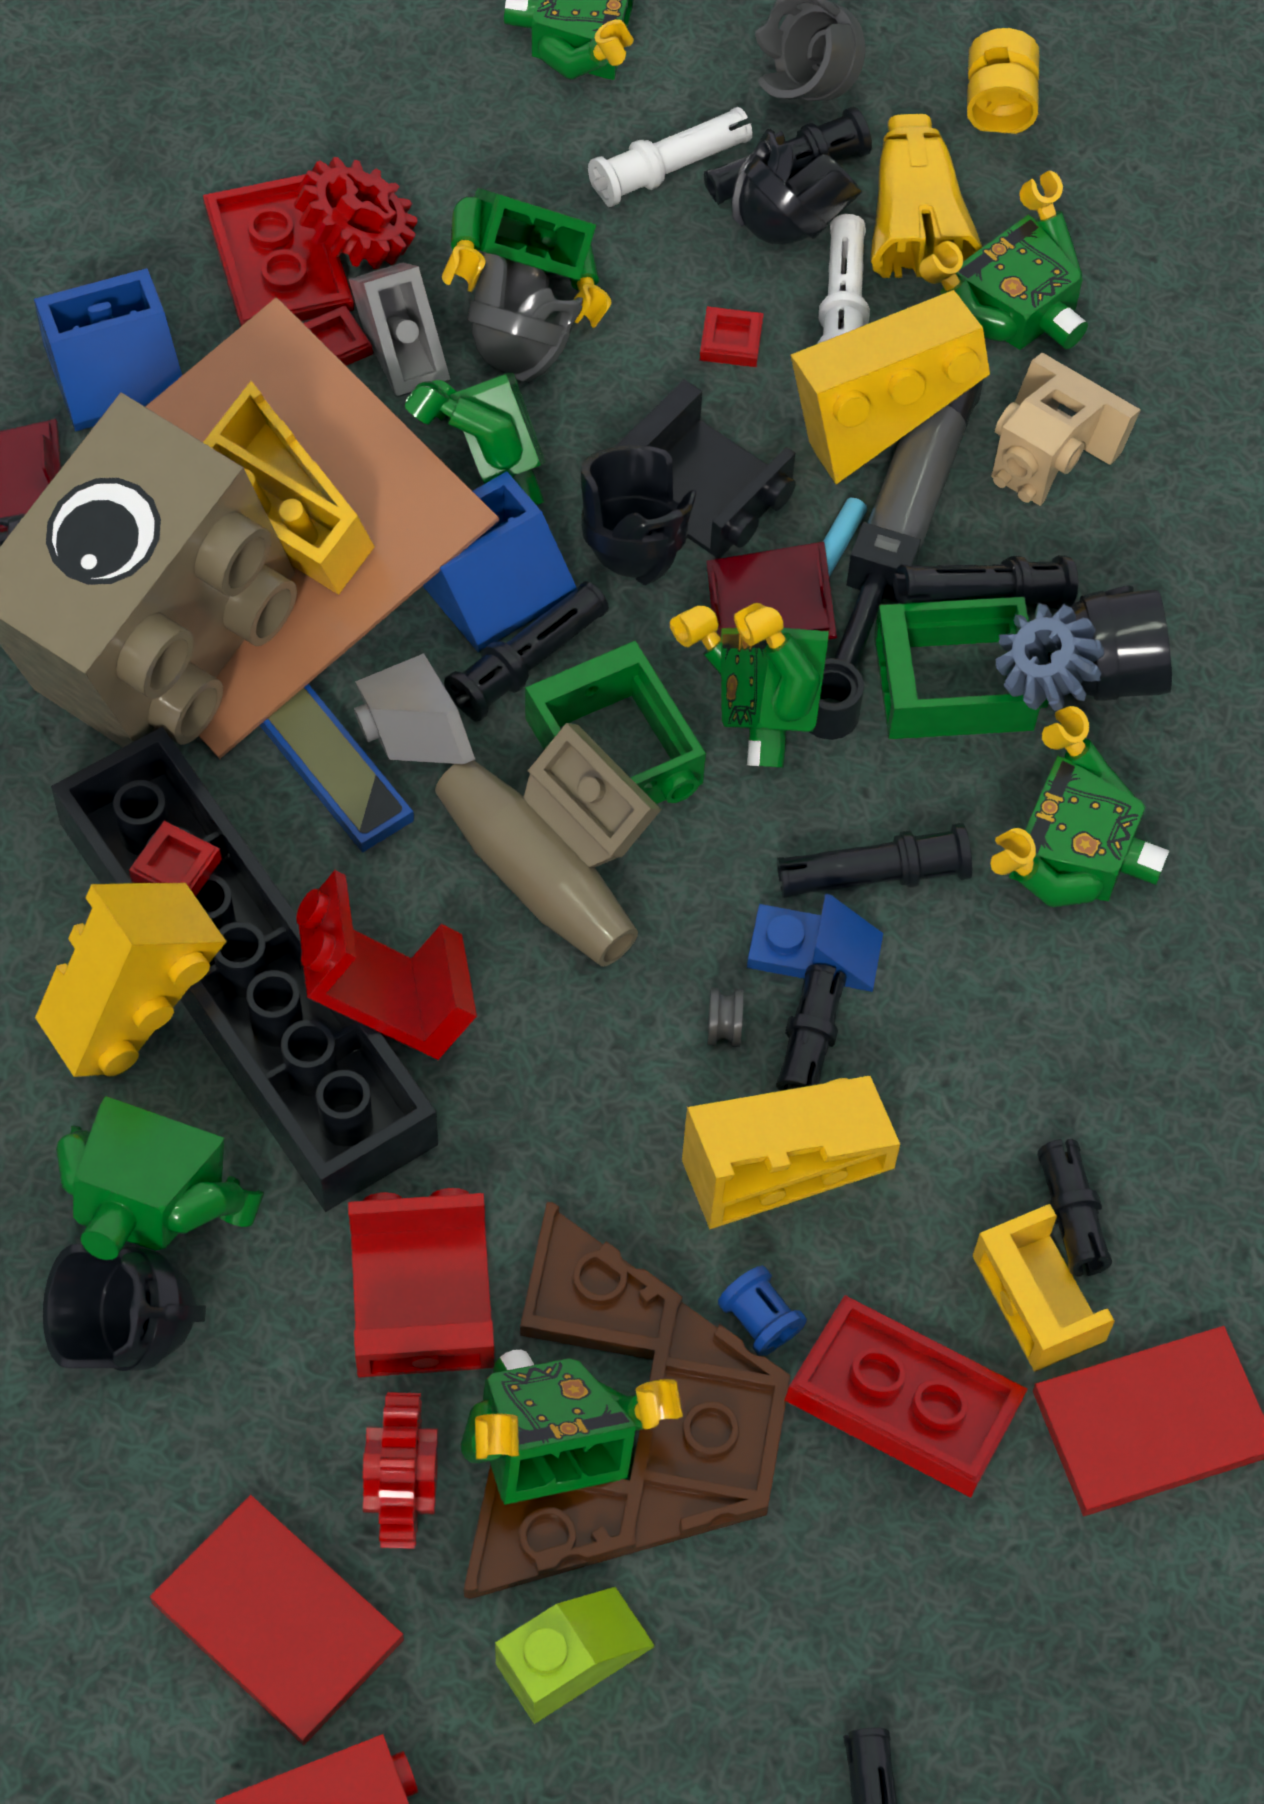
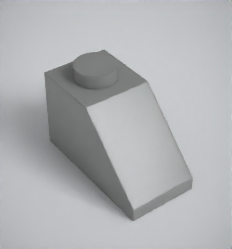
M402 262L349 279L362 327L372 344V348L395 396L412 392L419 383L424 381L450 380L419 266Z
M424 653L355 681L363 704L353 709L367 742L378 739L389 760L466 764L475 760L458 709Z

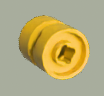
M998 28L982 33L973 41L969 49L968 119L980 131L1014 134L1023 132L1034 124L1038 116L1039 46L1033 37L1023 31L1012 28Z

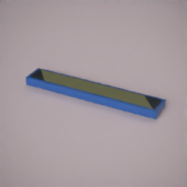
M309 684L260 725L362 853L414 821L413 810Z

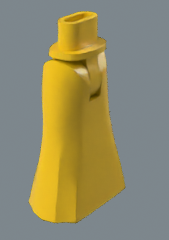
M901 114L891 117L888 120L889 132L883 138L879 165L878 202L872 239L871 263L873 271L882 278H890L893 271L895 278H902L901 267L913 269L916 277H921L919 272L921 261L934 254V247L942 242L950 241L956 244L962 252L963 261L980 250L982 244L963 200L950 153L940 132L932 128L931 118L926 114Z

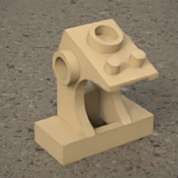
M1041 353L1031 361L1015 402L1008 405L997 422L995 433L1000 436L991 477L998 487L1004 488L1007 486L1018 492V497L1023 502L1033 501L1041 506L1058 471L1068 474L1078 462L1083 450L1111 465L1122 453L1141 409L1048 355ZM1060 403L1076 412V414L1071 417L1059 410Z

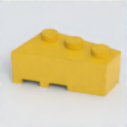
M955 290L791 354L809 442L835 484L841 482L990 375L983 327Z
M250 381L203 443L244 468L292 566L339 595L375 546L358 515L317 463L311 459L288 426L267 403L254 383Z
M186 883L91 884L86 895V900L92 907L85 925L80 923L73 926L68 939L75 949L68 966L66 963L56 966L35 1016V1019L73 1077L94 1075L111 1077L128 1070L139 1057L138 1051L153 1032L171 1019L174 1014V1006L190 986L200 981L210 969L209 963L227 942Z
M871 1076L853 1079L839 1078L824 1084L687 1107L682 1162L708 1227L713 1229L895 1169L900 1142Z

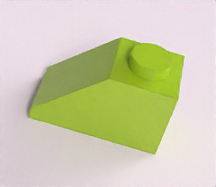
M612 1587L553 1605L495 1642L496 1666L535 1724L654 1648V1644L617 1588Z

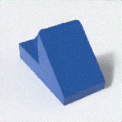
M825 894L821 915L759 904L747 968L805 979L808 966L814 964L827 965L836 968L832 980H835L837 972L842 971L847 977L845 987L873 992L883 933L830 894Z

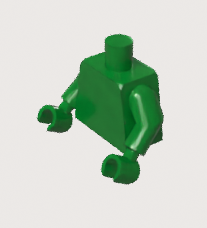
M514 373L498 376L458 392L442 380L424 381L415 387L406 399V410L427 425L435 417L441 421L446 415L450 417L448 424L464 432L484 484L507 471L536 505L545 502L532 469L544 464L545 459Z
M107 1096L104 1097L100 1104L91 1132L82 1130L79 1126H71V1132L63 1136L58 1141L56 1147L62 1188L73 1196V1218L79 1224L86 1226L80 1238L81 1243L91 1255L103 1260L115 1259L126 1241L154 1251L165 1249L178 1233L186 1234L217 1217L232 1225L240 1227L252 1226L264 1192L242 1189L240 1187V1180L234 1176H229L226 1182H222L224 1137Z

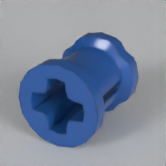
M763 1265L757 1266L737 1278L718 1299V1305L723 1312H733L755 1341L752 1348L758 1356H767L788 1342L803 1329L807 1322L804 1314L800 1310L792 1311L770 1284L772 1274Z

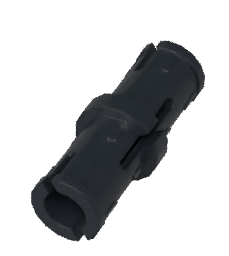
M814 964L806 969L799 1006L795 1017L790 1016L788 1018L785 1030L789 1041L780 1076L776 1083V1087L780 1091L787 1090L788 1084H792L791 1089L819 1084L828 1046L833 1047L836 1042L838 1029L834 1022L839 1000L847 979L846 975L840 971L836 973L835 980H832L836 971L834 967Z
M1062 1139L1054 1140L1043 1145L1037 1153L1050 1192V1205L1057 1215L1054 1224L1059 1225L1069 1261L1070 1273L1074 1276H1082L1084 1273L1082 1264L1085 1263L1087 1276L1095 1275L1108 1269L1113 1262L1108 1252L1098 1218V1210L1102 1209L1100 1197L1095 1190L1090 1189L1080 1155L1079 1143L1074 1139H1067L1065 1142L1067 1152H1064Z

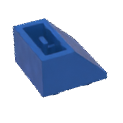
M147 268L34 299L43 345L75 432L95 426L121 392L145 407L182 376L165 312Z
M507 471L472 491L499 517V521L462 553L441 566L440 571L423 585L424 589L477 652L546 613L577 589L542 511Z

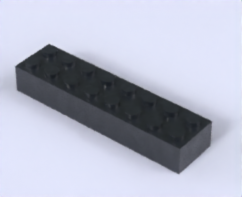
M163 726L51 786L60 825L101 884L134 883L131 881L129 869L164 821L220 848L222 860L196 895V898L227 942L209 963L210 969L200 981L190 986L180 1000L325 1212L438 1145L436 1110L382 1034L307 998L304 966L301 963L300 932L296 921V913Z

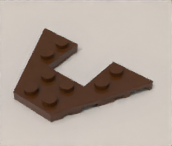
M552 1202L546 1203L520 1324V1336L653 1360L649 1382L660 1379L677 1381L683 1417L679 1419L659 1420V1424L656 1427L639 1431L630 1480L621 1479L619 1481L504 1505L490 1465L464 1585V1598H476L767 1515L786 1406L784 1399L789 1388L791 1375L766 1357L756 1356L745 1348L740 1338L721 1324H719L718 1328L684 1304L681 1295L645 1269L633 1267L621 1257L618 1249L607 1241L602 1244L559 1213V1206Z

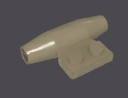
M566 723L528 769L530 775L524 796L474 760L466 764L452 765L439 779L435 792L481 860L541 923L598 965L605 967L621 958L634 944L638 936V930L595 867L618 857H623L662 809L576 724Z

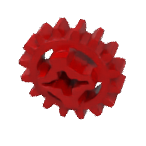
M333 157L329 166L319 160L312 171H307L296 191L299 195L294 202V208L304 212L299 220L302 227L314 228L316 233L312 241L315 244L325 243L331 248L330 254L332 257L337 258L342 252L349 255L352 266L358 267L362 259H366L373 269H379L383 261L394 265L400 255H404L416 235L412 230L418 220L415 216L407 213L412 206V202L408 199L398 198L395 195L400 186L397 183L388 184V182L381 178V171L378 169H374L370 174L364 172L358 160L354 159L350 168L346 167L339 157Z
M387 1392L383 1411V1427L367 1426L362 1477L363 1512L379 1513L380 1548L415 1549L418 1514H435L438 1480V1428H422L421 1393Z

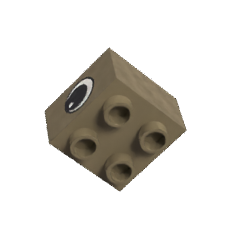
M121 392L0 546V645L35 691L121 747L127 746L162 726L173 741L180 745H185L196 739L206 729L216 714L223 695V684L216 677L243 641L246 640L254 646H262L270 641L287 621L297 596V586L291 581L296 572L244 468Z

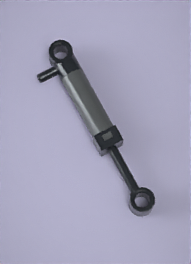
M983 380L899 439L867 523L863 522L850 556L846 586L858 589L860 593L835 658L825 659L816 727L813 732H809L818 738L829 740L843 738L853 732L859 722L864 690L862 675L857 670L859 660L883 597L897 601L893 587L894 575L898 573L897 567L901 564L917 565L919 552L972 411L980 400ZM831 698L836 699L840 702L828 703L823 701L822 699Z

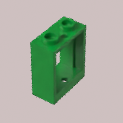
M1024 597L879 605L874 642L889 739L1034 731L1039 710L1048 707L1049 702L1047 699L1037 710L1028 708L1023 701V695L1018 697L1003 694L918 699L910 647L999 642V634H1017L1019 630L1014 623L1015 614L1024 616L1028 621Z
M632 641L525 687V719L544 750L559 733L561 726L632 696L671 760L630 778L656 804L665 800L668 803L681 802L690 797L698 789L699 785L703 784L706 753L636 641Z

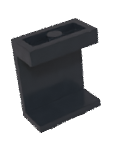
M684 379L615 447L627 445L650 446L666 450L671 455L673 462V500L680 503L689 491L696 490V497L689 518L687 538L720 559L733 545L741 548L749 542L757 530L759 518L770 507L777 511L790 499L796 486V481L793 480L796 453L785 447L767 465L701 421L702 391Z

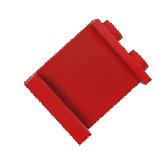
M334 870L319 889H312L303 898L297 911L296 921L299 925L302 949L301 963L304 966L307 998L439 1060L477 1017L462 934L441 923L414 956L410 958L353 930L346 875Z
M445 1188L433 1192L429 1197L402 1198L395 1193L382 1192L368 1195L363 1201L348 1202L355 1310L354 1345L358 1378L493 1368L495 1364L494 1338L490 1306L484 1193L470 1194L468 1191L460 1188Z

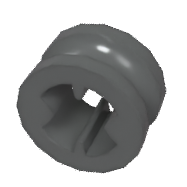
M711 987L707 1045L716 1046L720 1039H726L730 1041L732 1047H740L743 1020V989H735L733 994L723 995L719 988Z

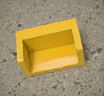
M1050 1204L981 1232L972 1256L1034 1372L1107 1341L1115 1322L1109 1309L1093 1314L1074 1277L1070 1273L1050 1236L1057 1218Z

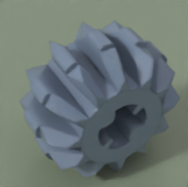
M1038 603L1035 619L1030 622L1024 616L1015 614L1014 623L1019 631L1017 634H999V644L1007 653L995 659L996 668L1000 674L1008 676L1004 687L1013 697L1023 695V701L1028 708L1037 710L1046 699L1054 711L1061 710L1064 706V696L1072 693L1075 699L1085 701L1086 692L1081 683L1082 681H1101V671L1093 662L1104 657V648L1101 642L1092 639L1096 629L1088 618L1076 620V614L1073 609L1065 604L1052 617L1048 607ZM1052 651H1055V652H1053V653L1051 654V663L1046 664V665H1043V664L1047 663L1048 660H1049V654H1048V653H1049V652H1052Z

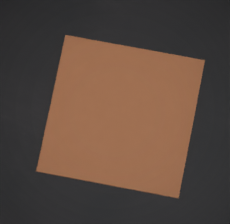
M277 297L145 407L203 442L248 383L252 381L274 412L288 426L311 459L317 463L358 515L375 548L339 595L293 567L296 573L291 578V581L297 586V596L294 607L283 627L270 641L262 646H254L244 640L216 677L223 684L222 699L213 719L199 737L219 759L440 571L441 566L462 553L499 521V517Z

